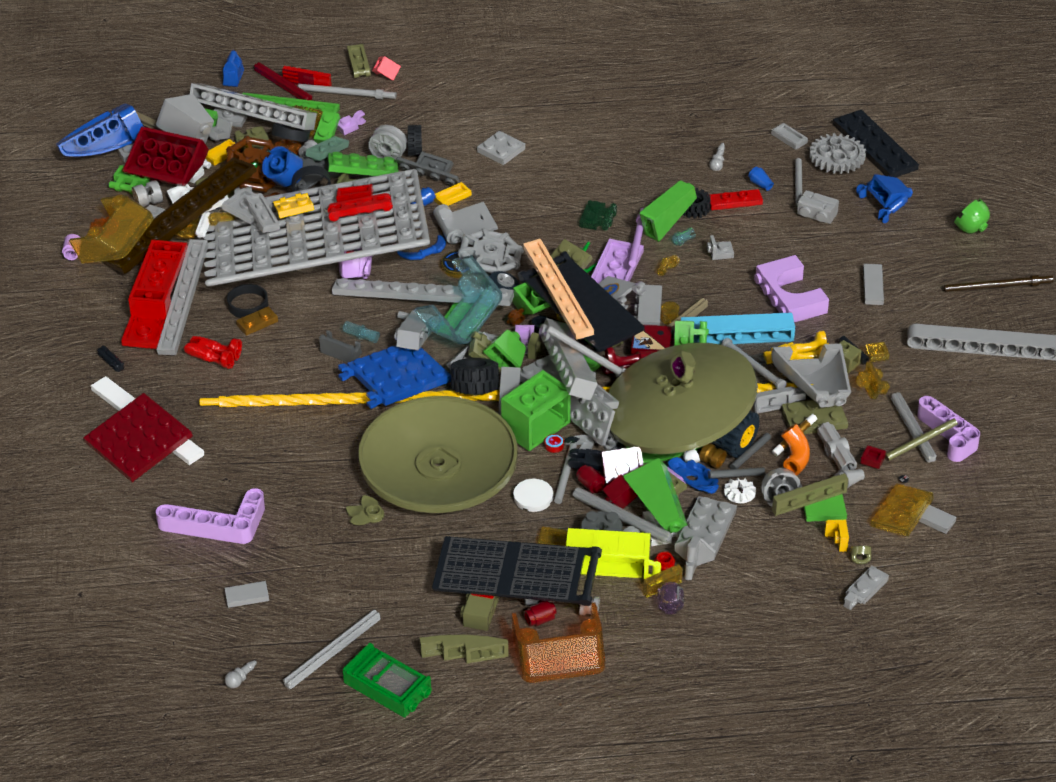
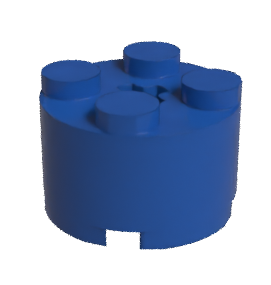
M283 146L275 147L270 151L269 157H265L262 171L267 178L282 187L292 185L294 173L303 168V160Z

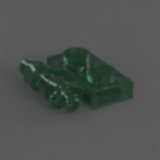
M589 200L579 221V227L597 230L598 226H602L603 230H608L612 226L613 218L617 214V205L612 203L610 207L606 208V203Z

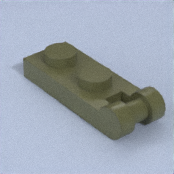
M363 44L347 46L354 78L364 75L365 77L371 76Z

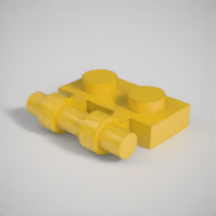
M298 193L293 197H282L277 201H273L279 218L314 210L308 193Z

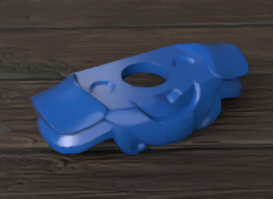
M678 457L668 461L667 467L680 475L686 484L699 491L715 493L717 491L719 480L717 478H708V471H711L709 468L700 463H695L694 460H689L686 463ZM687 476H694L697 480H689Z

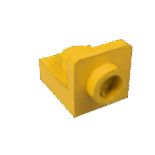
M826 520L825 537H834V543H838L839 552H847L849 535L846 520Z

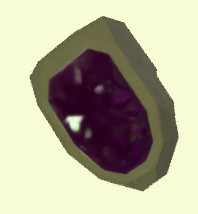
M684 351L677 353L671 360V370L674 377L683 383H689L690 380L694 379L693 373L695 372L696 363L692 354Z

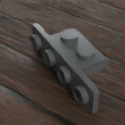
M423 151L417 162L401 157L396 158L399 168L404 171L416 169L419 176L426 175L434 181L441 180L450 186L460 183L458 176L450 174L454 165L450 160Z

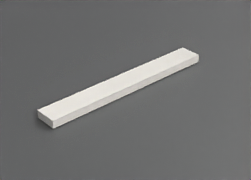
M106 376L91 385V390L118 411L135 399ZM191 440L186 441L173 451L175 455L188 465L204 456V450Z

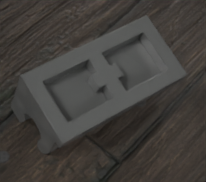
M328 330L326 331L327 337L323 334L319 337L320 351L323 354L347 363L354 361L362 354L361 344L358 341H355L356 347L332 338V332Z

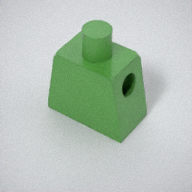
M506 330L495 338L483 352L491 360L496 361L500 368H520L526 346L519 340L520 335L517 332Z

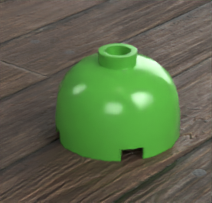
M979 198L978 201H973L962 211L963 215L961 218L957 217L954 221V224L963 232H983L988 227L987 222L990 219V211L987 205Z

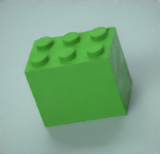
M542 370L501 398V417L511 427L517 443L526 450L531 451L545 441L547 436L555 434L570 423L571 395L568 394L562 382Z

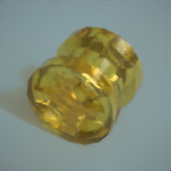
M669 301L661 305V321L664 324H670L679 316V305L677 303Z

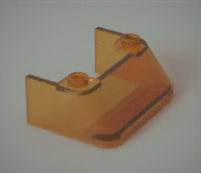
M596 602L591 603V619L584 621L580 626L581 634L539 639L537 631L532 628L520 629L517 615L512 613V637L520 674L524 681L535 683L599 674L604 671V642Z

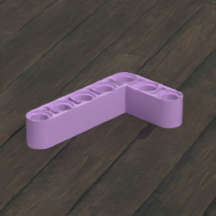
M257 488L248 490L237 515L168 504L160 505L156 509L158 528L165 532L246 544L253 539L264 513V494Z

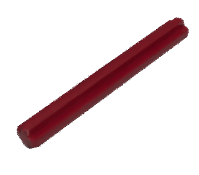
M258 62L254 65L256 72L295 97L313 101L311 94L264 64Z

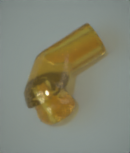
M212 212L208 219L211 225H217L221 221H234L235 216L228 212Z
M672 255L662 259L657 269V274L664 276L668 269L678 266L680 262L679 257Z

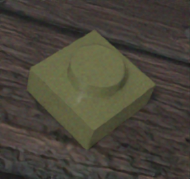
M532 333L528 342V359L535 360L537 353H540L542 349L539 333Z

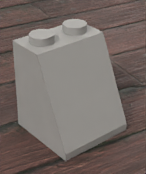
M193 94L165 99L156 126L165 132L202 139L206 144L214 120Z

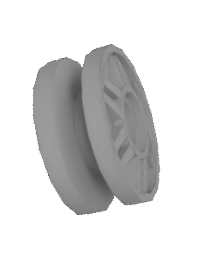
M381 125L376 128L369 140V149L372 155L377 158L392 157L396 160L397 157L402 156L407 147L405 134L400 129L391 125Z

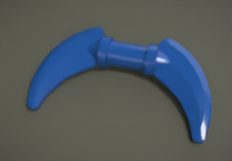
M438 235L437 243L427 249H421L418 252L397 251V254L405 259L420 260L428 255L440 253L446 246V240L443 236Z

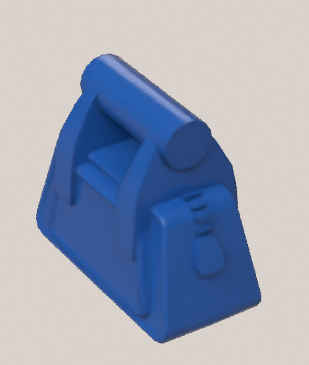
M234 50L230 52L223 67V86L238 87L244 72L242 60Z

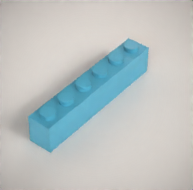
M792 313L681 317V321H694L695 329L700 328V321H707V329H709L707 343L721 345L725 338H730L733 344L794 341L795 323ZM694 335L693 343H699V335Z

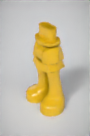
M818 331L815 340L810 343L793 344L791 342L778 347H791L793 353L790 360L815 359L819 357L823 345L829 343H827L825 332ZM771 348V351L763 352L766 364L773 363L771 356L773 348Z

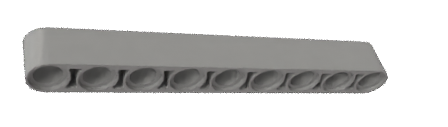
M912 324L907 330V344L914 349L1056 360V335L926 324Z

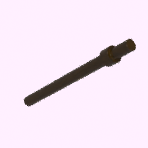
M1030 275L1028 278L944 285V291L952 292L1020 285L1039 286V284L1053 283L1054 279L1053 275Z

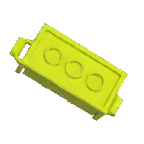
M568 528L566 546L585 548L597 546L602 549V555L598 559L595 576L642 578L643 566L644 582H648V579L651 578L658 579L661 576V563L650 560L651 533ZM585 555L581 572L584 575H587L590 561V556ZM649 565L653 566L652 574H649Z

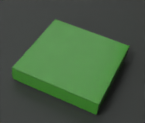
M843 494L803 507L806 522L847 519Z

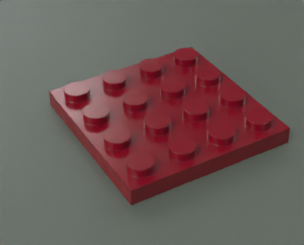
M142 393L84 436L83 439L88 446L127 479L134 482L192 438L193 435L187 427L145 393Z

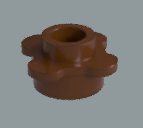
M524 309L512 310L508 314L507 324H512L513 326L521 324L525 320L522 314Z

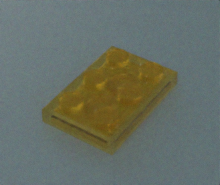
M896 483L872 518L871 527L909 537L933 501V493Z

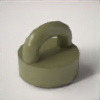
M852 546V561L860 565L870 562L871 547ZM866 554V558L857 559L856 555Z

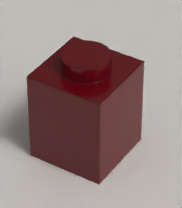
M622 474L603 489L607 495L605 497L606 501L622 509L638 497Z

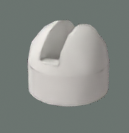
M696 449L685 451L683 455L685 462L689 460H694L695 463L700 462Z

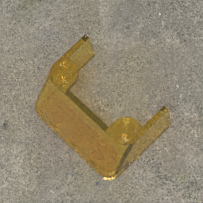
M120 194L102 198L101 202L110 216L103 227L90 228L85 237L71 238L69 242L82 264L122 259L129 254L154 220L152 213L126 195Z

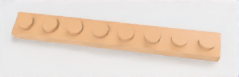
M537 239L523 243L527 256L575 339L578 340L594 335L592 325L542 240Z

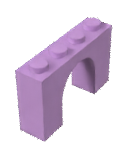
M796 255L756 266L755 282L760 285L764 295L768 296L772 306L776 307L779 313H792L794 322L828 313L829 298L821 288L804 293H790L780 288L783 285L803 280L804 265Z

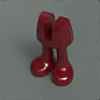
M609 347L605 350V355H602V357L619 367L622 366L628 369L631 365L655 351H637L634 355L618 356L615 354L614 348ZM602 366V371L604 374L614 373L609 369L605 368L604 366Z

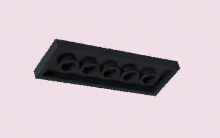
M862 109L833 119V125L844 136L849 135V139L855 137V141H860V144L864 145L866 157L885 176L896 178L919 169V164Z

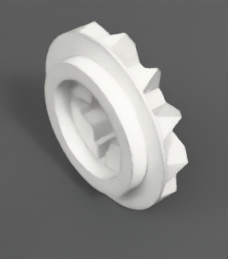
M737 477L735 481L730 479L729 483L725 484L724 494L732 502L747 503L755 497L756 487L753 486V482H747L746 478L740 480Z

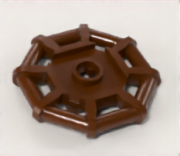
M247 135L234 145L227 147L226 163L235 157L250 164L254 162L259 164L256 168L257 172L242 182L239 188L243 189L251 186L252 190L267 193L269 189L277 185L272 180L265 183L264 179L267 177L262 171L263 161L265 157L268 158L270 155L267 152L268 149L271 151L275 148L272 140L252 138ZM252 145L263 146V149L252 148ZM244 146L246 147L242 153L237 151Z

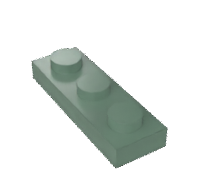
M333 136L306 149V156L314 161H322L328 157V153L341 152V150L349 147V140Z

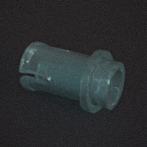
M688 228L682 232H676L672 240L675 245L681 246L684 242L695 238L696 234L690 235L695 231L693 228Z

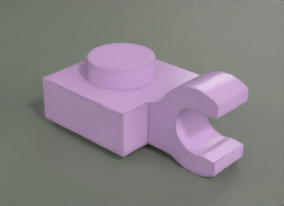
M359 110L352 118L349 115L339 120L337 129L343 135L357 130L358 125L366 122L362 117L365 113Z
M516 325L515 332L520 335L519 340L526 346L525 354H528V342L531 334L534 333V325Z

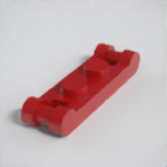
M382 193L331 203L328 205L327 210L329 219L337 221L339 217L354 216L364 212L371 213L379 209L390 211L393 204L390 194Z

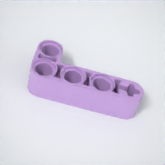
M923 396L919 399L917 417L930 428L934 429L953 418L956 419L958 425L940 434L949 440L947 457L951 461L960 462L978 449L980 431L933 397Z

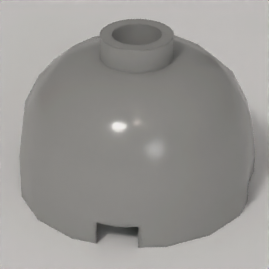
M776 468L769 471L763 478L761 491L763 498L772 507L773 496L801 488L802 484L793 471L787 468Z

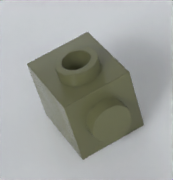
M843 340L840 343L843 348L847 373L849 374L860 365L862 350Z

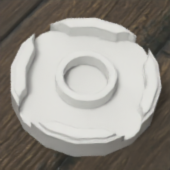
M526 479L515 487L513 492L514 502L519 508L528 509L529 512L542 511L548 508L553 501L552 487L540 479Z

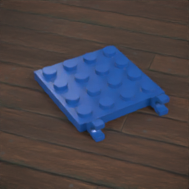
M397 345L391 346L385 350L374 352L371 355L357 358L347 364L338 365V368L343 372L339 374V378L342 381L355 376L369 390L366 396L371 400L367 402V406L370 409L382 403L387 406L451 382V374L422 348L413 350L397 347Z

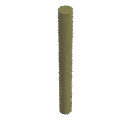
M953 418L886 453V458L890 461L958 425L956 419Z

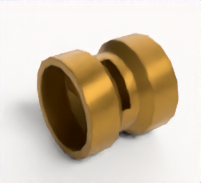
M709 443L703 446L699 458L701 461L709 462L711 466L718 469L723 465L727 453L722 449H716L715 445Z

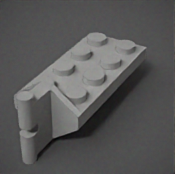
M698 496L686 521L687 526L683 527L675 543V551L686 561L684 575L686 580H692L697 566L715 559L736 514L737 505Z

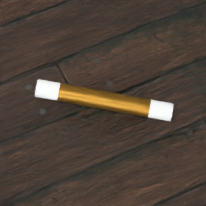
M811 414L799 425L800 429L804 432L817 420V417ZM785 440L772 450L774 456L777 457L788 447Z

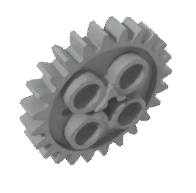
M833 133V136L826 134V138L820 136V140L815 139V142H812L809 158H811L812 163H815V166H820V170L824 168L826 172L832 170L833 174L836 171H839L840 174L843 171L849 173V170L855 171L856 168H860V165L864 164L866 149H864L863 144H860V141H855V137L849 139V135L843 137L841 133L839 136H836L835 133Z

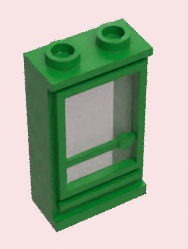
M372 643L364 647L343 668V678L346 685L403 718H406L410 712H414L418 704L424 698L426 699L432 691L430 676L426 677L375 648Z

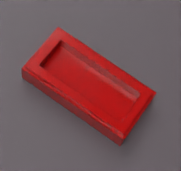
M373 184L338 188L336 200L341 202L372 196L374 191Z

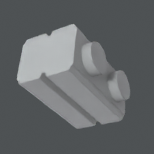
M806 190L798 201L797 214L831 224L838 213L839 200Z

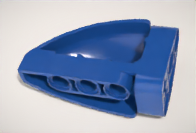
M124 103L111 110L112 115L106 111L83 124L61 139L56 146L60 153L65 156L101 154L131 144L136 140L141 126H144L133 106Z

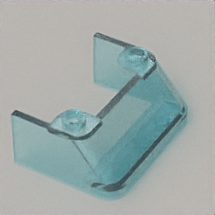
M472 255L456 258L452 261L463 274L458 282V287L464 297L447 319L444 318L434 304L414 309L415 313L433 333L460 345L468 344L473 339L471 334L474 331L478 332L502 300L501 290Z

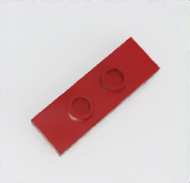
M759 189L710 194L711 210L763 205V198Z

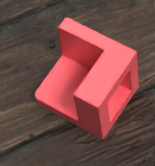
M382 56L378 58L372 72L382 74L390 80H394L401 66Z

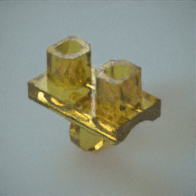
M866 362L865 370L858 373L856 384L859 387H865L871 399H877L879 394L887 393L890 385L887 381L881 380L883 377L881 369L874 368L872 362Z

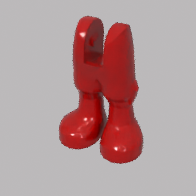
M192 336L190 342L185 345L184 351L193 357L207 362H215L223 368L231 369L234 366V362L238 361L240 357L242 341L233 338L227 346L205 337Z

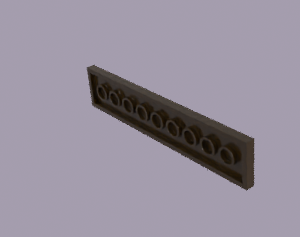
M233 157L102 258L103 263L123 274L131 271L135 265L144 260L151 240H171L175 234L185 229L193 220L198 219L206 210L211 209L215 203L225 198L228 193L238 188L242 182L257 172L255 165Z

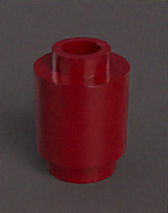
M584 465L577 471L578 481L591 493L600 492L604 488L605 478L593 467Z
M542 601L528 607V610L524 611L526 622L530 627L533 625L537 627L554 620L555 614H557L555 605L549 601Z

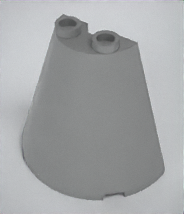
M841 343L824 344L818 358L790 360L793 353L790 346L773 347L771 356L776 369L818 403L820 407L842 406L846 403V398L850 395L851 388Z

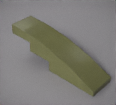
M464 634L419 638L422 658L443 655L444 661L465 657L468 664L508 657L507 639Z

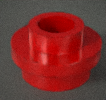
M660 552L654 560L661 563L662 571L671 570L675 565V559L669 552Z

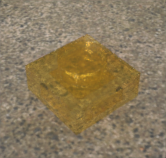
M885 342L866 344L865 350L870 358V362L889 360L890 354Z

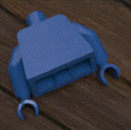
M874 174L872 180L867 182V185L860 184L856 188L859 198H865L867 190H869L884 208H888L879 211L878 219L883 217V223H887L889 221V214H894L903 207L913 193L912 189L906 187L900 179Z

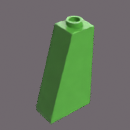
M680 180L640 212L646 236L658 242L665 236L697 199L695 187L692 184Z
M659 458L624 475L625 480L665 530L675 533L687 526L668 468Z

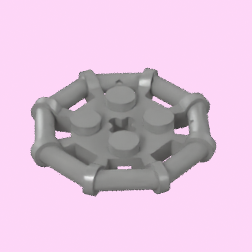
M482 228L480 231L464 234L461 237L462 243L458 250V255L474 271L479 270L489 273L494 271L507 272L512 269L517 270L521 266L520 259L524 252L523 247L518 245L506 232L499 233Z

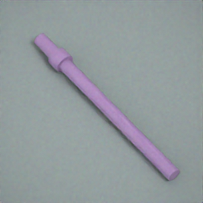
M640 212L636 218L637 226L629 260L631 267L636 265L643 232Z

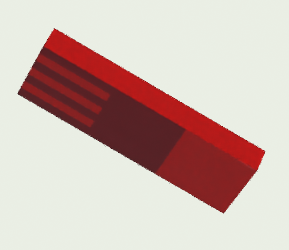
M285 65L282 68L283 77L296 85L309 84L332 87L331 74Z

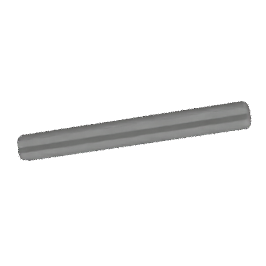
M893 393L891 400L913 439L924 434L901 393ZM929 441L918 445L928 463L936 461L937 455Z

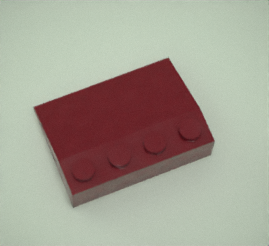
M141 126L122 172L186 186L203 165L209 149L202 139Z

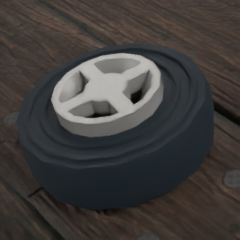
M494 271L490 274L487 281L488 288L493 289L505 288L513 290L514 287L520 285L514 276L503 271Z

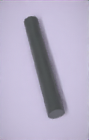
M765 433L730 465V468L738 469L771 439V435Z
M764 467L708 471L709 479L765 475Z

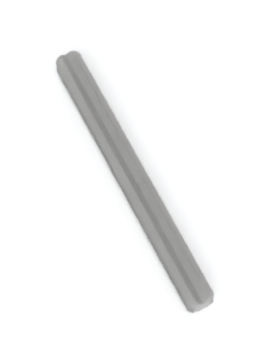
M580 487L576 488L573 492L575 499L599 511L616 512L622 522L635 526V528L644 533H651L650 536L664 543H669L672 538L669 531Z
M376 610L369 612L283 679L284 686L288 689L295 687L381 619L379 612Z

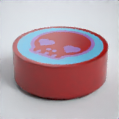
M551 434L545 438V449L547 451L557 453L563 450L564 439L562 436Z

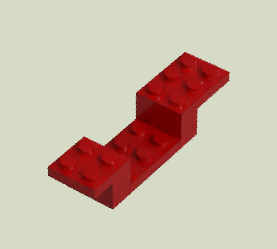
M151 240L128 298L131 317L121 340L122 346L157 349L171 303L170 294L176 278L180 274L188 247L187 243Z

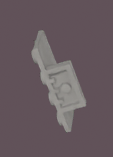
M597 384L591 400L571 395L570 420L598 444L605 446L615 414L613 409L618 408L619 401Z

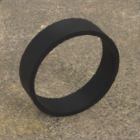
M274 123L271 134L284 139L306 142L309 140L310 130H302Z
M319 166L300 168L292 177L293 192L299 191L295 187L296 182L301 177L309 174L321 175L328 180L327 185H331L329 173Z
M239 285L233 288L227 295L228 310L235 317L242 318L268 307L267 292L259 285ZM242 294H257L265 299L261 305L251 309H240L231 304L234 298Z

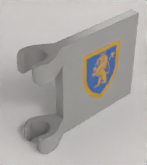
M607 276L598 283L625 309L628 308V305L624 304L627 301L625 296L633 290L640 296L646 293V290L642 289L645 286L644 282L633 283Z

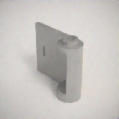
M484 201L454 212L451 211L448 205L442 204L433 211L438 225L450 244L462 242L461 237L464 234H471L480 231L482 228L490 231L498 229Z

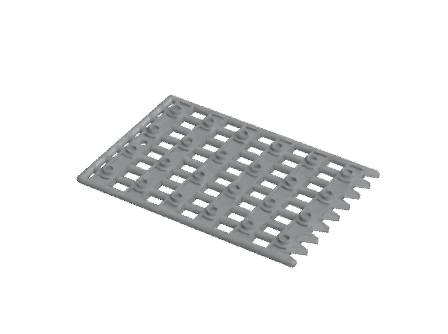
M411 169L264 197L273 202L282 197H293L298 193H308V196L319 194L318 196L309 197L313 204L320 202V204L313 205L314 210L284 217L286 218L284 220H278L280 227H287L278 231L263 233L256 220L250 224L251 226L234 229V227L249 225V223L242 219L234 220L238 217L222 210V207L209 211L210 214L214 215H211L212 220L210 223L213 224L209 225L207 232L212 233L207 234L204 240H215L208 243V249L215 250L207 252L205 258L216 259L205 262L204 266L216 268L204 272L205 277H215L206 280L205 285L210 287L429 245L430 238L417 170ZM389 181L373 185V192L388 189L390 191L373 195L390 194L393 208L390 211L364 212L354 216L339 217L337 221L329 219L327 207L329 204L337 202L338 188ZM272 204L271 210L276 211V208H274V205ZM321 211V213H315L304 216V214ZM274 212V215H275L276 219H281V218H279V216L277 215V213ZM394 215V217L377 220V218ZM322 220L320 222L305 224L306 222ZM353 222H359V223H357V224H352V225H347V226H341V225H343V224H348V223H353ZM396 224L395 226H389V227H384V228H379V229H378V227H380V226ZM322 228H323V230H320V231H315V232L306 233V231H311V230H316V229H322ZM359 230H360V232H358V233H352V234L342 235L343 233L354 232V231H359ZM251 233V235H246V236H241V237H234V236H237V235H243V234ZM391 233H397L396 235H390V236H385V237H380V238H379V236H381V235H386V234H391ZM287 235V237L270 240V238ZM324 237V239L307 242V240ZM360 239H361V241H359V242H353V243L343 244L344 242H349V241H354V240H360ZM252 242L251 244L235 246L237 244ZM398 242L397 244H392V245H387V246H382V247H381L382 244ZM288 244V246L271 249V247ZM325 246V248L308 251V249ZM361 248H362V250H360V251L345 253V251L356 250V249H361ZM252 251V253L241 254V255H236V256H235V254H237V253H243V252ZM289 253V255L272 258V256ZM324 255H326V257H324V258H318V259H313V260H309V259H308V258H313V257H319V256H324ZM253 260V262L242 263V264H237V265H236V263H238V262ZM290 262L287 265L272 267V265ZM253 269V271L236 274V272Z

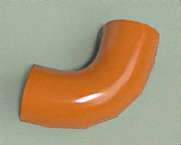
M796 423L785 430L781 436L790 449V455L784 461L783 466L799 475L809 462L810 448L807 438Z

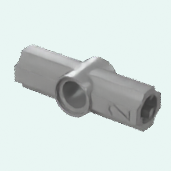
M829 422L822 423L817 429V434L824 443L827 457L829 459L833 458L840 470H854L857 468V462L850 453L847 439L840 437L833 424Z

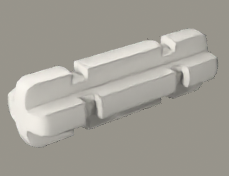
M210 212L202 214L195 231L197 238H204L212 220Z

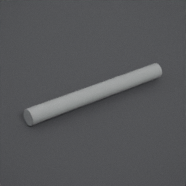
M800 158L795 159L796 206L798 207V201L803 196L802 160Z
M571 443L568 448L554 502L557 504H561L571 470V467L568 465V460L571 458L569 451L577 448L575 443Z

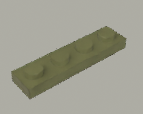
M844 473L773 496L772 511L777 516L847 493L848 477Z

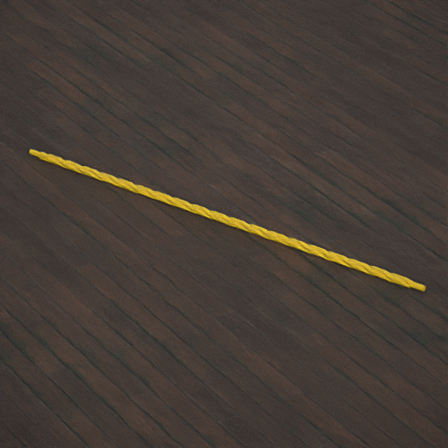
M757 383V393L776 389L773 383ZM786 383V387L798 388L794 383ZM602 387V388L605 389L607 392H609V390H610L611 387ZM453 390L425 391L395 403H403L428 396H453L472 401H499L500 390L478 395L462 394ZM367 392L348 394L323 393L317 395H234L228 397L219 396V398H200V406L252 407L270 405L295 406L301 404H367L371 400L366 396Z

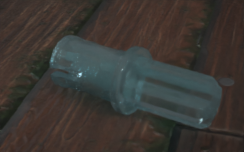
M348 321L343 325L344 332L355 335L358 339L363 338L373 343H377L379 340L380 332L365 328V325L360 326Z

